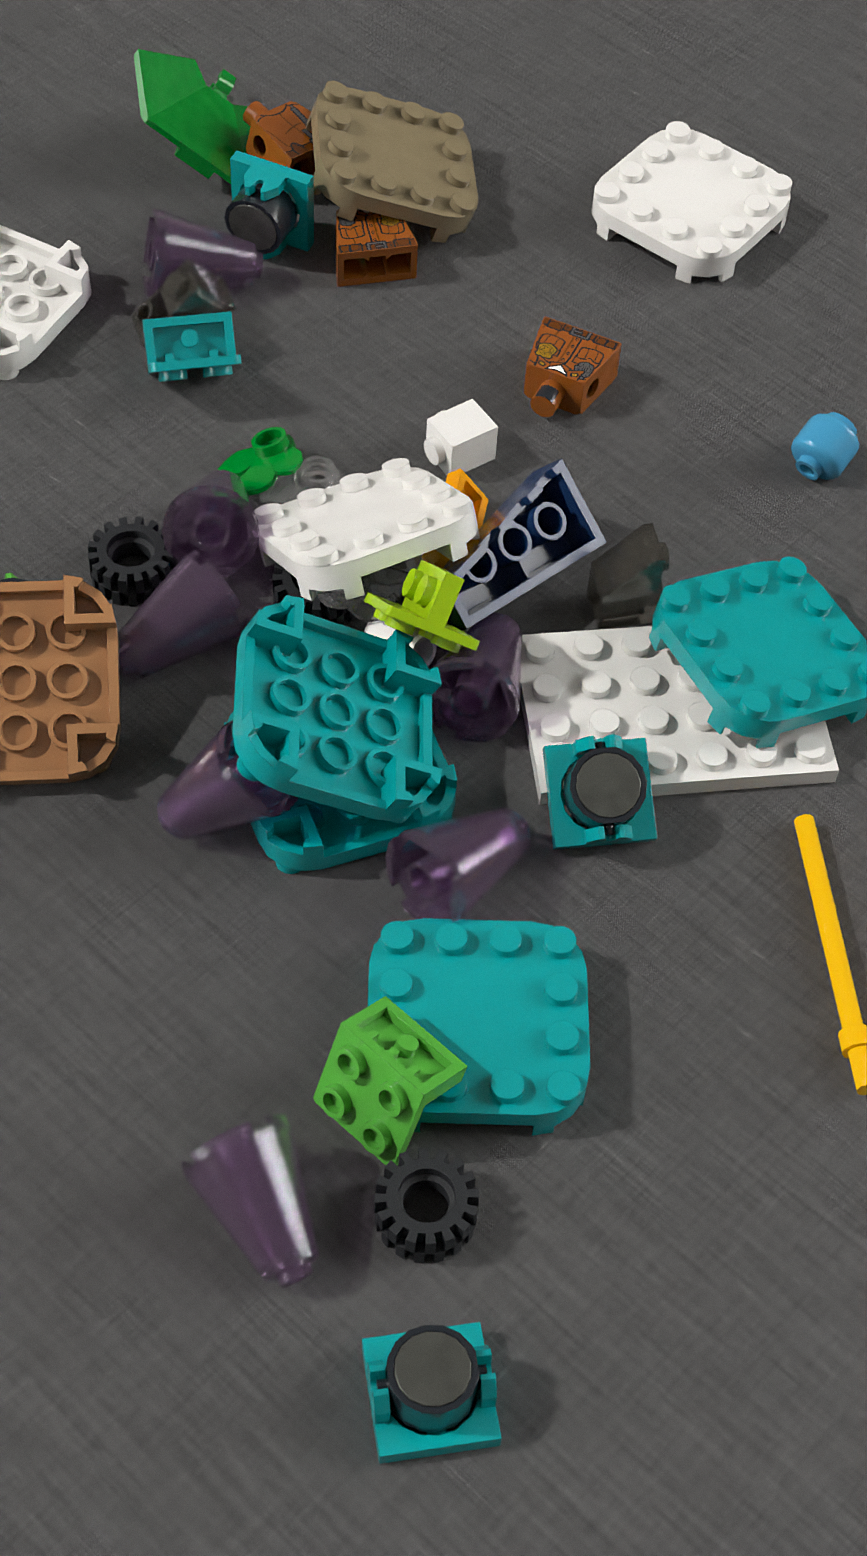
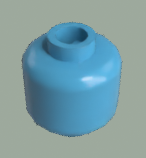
M836 412L813 415L794 438L791 445L797 470L804 477L811 480H817L818 478L832 480L838 478L859 449L858 437L856 435L857 429L848 418Z

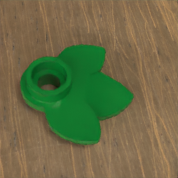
M270 427L258 432L252 438L251 448L237 451L228 457L215 474L217 478H240L239 484L242 494L253 496L265 492L272 487L278 475H293L301 467L303 455L300 450L296 449L293 437L286 434L285 429Z

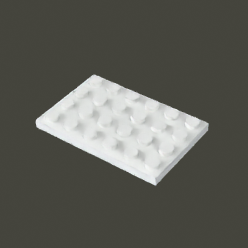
M652 626L512 635L511 650L539 805L548 804L543 747L573 744L575 740L588 736H594L595 739H599L610 734L619 735L622 739L646 738L652 796L836 782L839 768L826 721L780 733L774 747L756 748L757 739L741 736L726 727L720 735L707 722L713 710L712 706L670 649L654 650L649 639Z

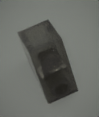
M187 258L174 272L168 275L165 282L148 300L138 307L137 311L131 316L140 344L145 348L142 320L229 311L232 313L236 306L224 279Z
M653 523L641 525L591 562L587 596L598 630L652 623L657 602L663 591L662 574L663 571L669 569L667 545L665 542H659Z

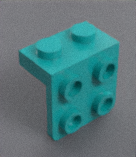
M231 311L142 320L148 374L158 373L159 382L187 379V370L203 369V378L233 374L232 366L242 364L241 354L236 355Z

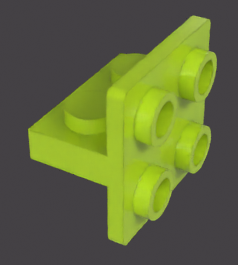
M420 560L417 569L412 568L406 576L402 587V596L405 597L402 605L370 592L366 593L363 600L376 608L373 617L384 621V624L412 636L416 627L420 628L418 635L431 640V643L458 654L461 645L476 651L480 643L479 640L447 624L465 579L424 560Z

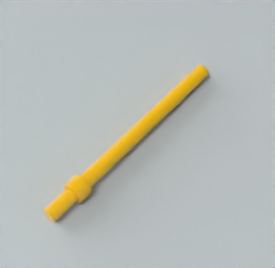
M803 814L794 819V825L842 1027L838 1032L839 1043L843 1057L850 1061L857 1094L867 1095V1025L863 1024L815 820L812 815Z

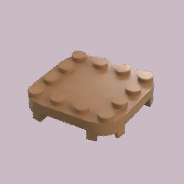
M63 575V580L0 582V785L70 783L88 779L97 773L106 771L118 750L121 735L119 636L112 604L107 601L101 591L84 582L81 577Z

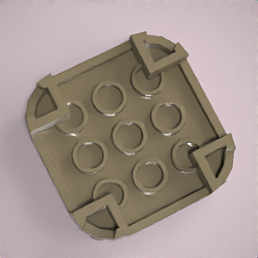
M328 81L323 91L316 98L305 129L312 131L315 162V172L313 175L314 195L321 194L322 192L327 199L340 207L337 216L349 221H353L357 210L361 209L428 226L432 242L446 243L449 235L460 232L465 233L478 205V192L471 146L467 135L462 130L464 122L458 115L451 112L441 114L414 102H402L384 97L374 91L366 92L346 87L337 81Z

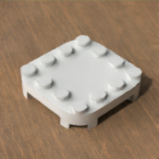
M674 121L666 126V130H661L648 137L599 179L594 188L592 215L597 223L596 233L606 241L618 233L677 265L675 279L690 284L692 276L712 277L718 275L719 280L723 282L733 276L735 263L771 230L780 233L786 222L792 180L787 175L778 174L754 158L732 149L719 140L691 130L686 123Z
M0 225V380L15 378L19 373V369L34 361L80 312L91 296L88 265L81 256V247L70 240L59 249Z
M405 458L392 459L383 463L382 470L368 474H350L341 478L340 484L326 489H308L299 493L295 500L284 504L270 503L262 505L254 511L256 519L254 529L265 567L275 563L282 566L297 579L301 597L313 601L318 594L344 589L346 600L363 596L365 593L361 580L362 576L432 550H437L454 562L468 555L467 542L480 538L472 500L432 473L420 468L410 467L409 460Z

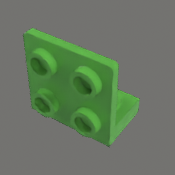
M385 996L341 1022L313 1099L328 1116L338 1122L384 1165H387L390 1160L398 1165L399 1154L406 1152L425 1105L460 1083L467 1065Z

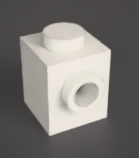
M473 399L448 410L440 411L435 416L427 419L426 440L424 441L426 456L433 465H438L446 475L460 468L464 472L472 470L495 459L498 426Z

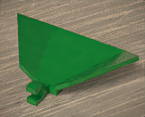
M138 49L134 54L140 116L144 123L175 144L177 148L174 155L201 175L209 179L213 173H216L231 184L230 158L236 151L247 153L246 144L250 132V126L243 120V114L248 106L234 105L226 100L235 84L236 77L223 69L218 75L217 82L215 84L212 82L208 87L195 59Z

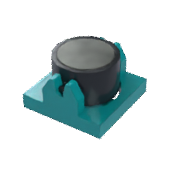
M236 151L230 158L232 202L226 208L224 216L226 227L233 239L247 249L248 254L256 252L262 254L263 259L266 260L279 255L286 245L308 251L314 244V176ZM297 214H299V215H300L299 221L296 223V221H297V216H298Z
M610 734L599 739H595L594 736H588L575 740L573 744L543 747L553 850L649 842L657 839L646 738L622 739L619 735ZM564 806H567L568 811L572 814V816L576 819L577 822L587 826L590 829H586L575 823L574 820L566 812Z
M480 1322L447 1327L444 1325H423L404 1333L362 1338V1353L379 1464L501 1445L502 1437L496 1410V1374L492 1373V1353L490 1347L484 1344ZM476 1399L475 1405L470 1413L469 1418L464 1423H462L456 1430L446 1432V1429L455 1427L469 1414L471 1407ZM392 1410L405 1425L418 1431L427 1432V1435H419L402 1427L390 1414V1411Z

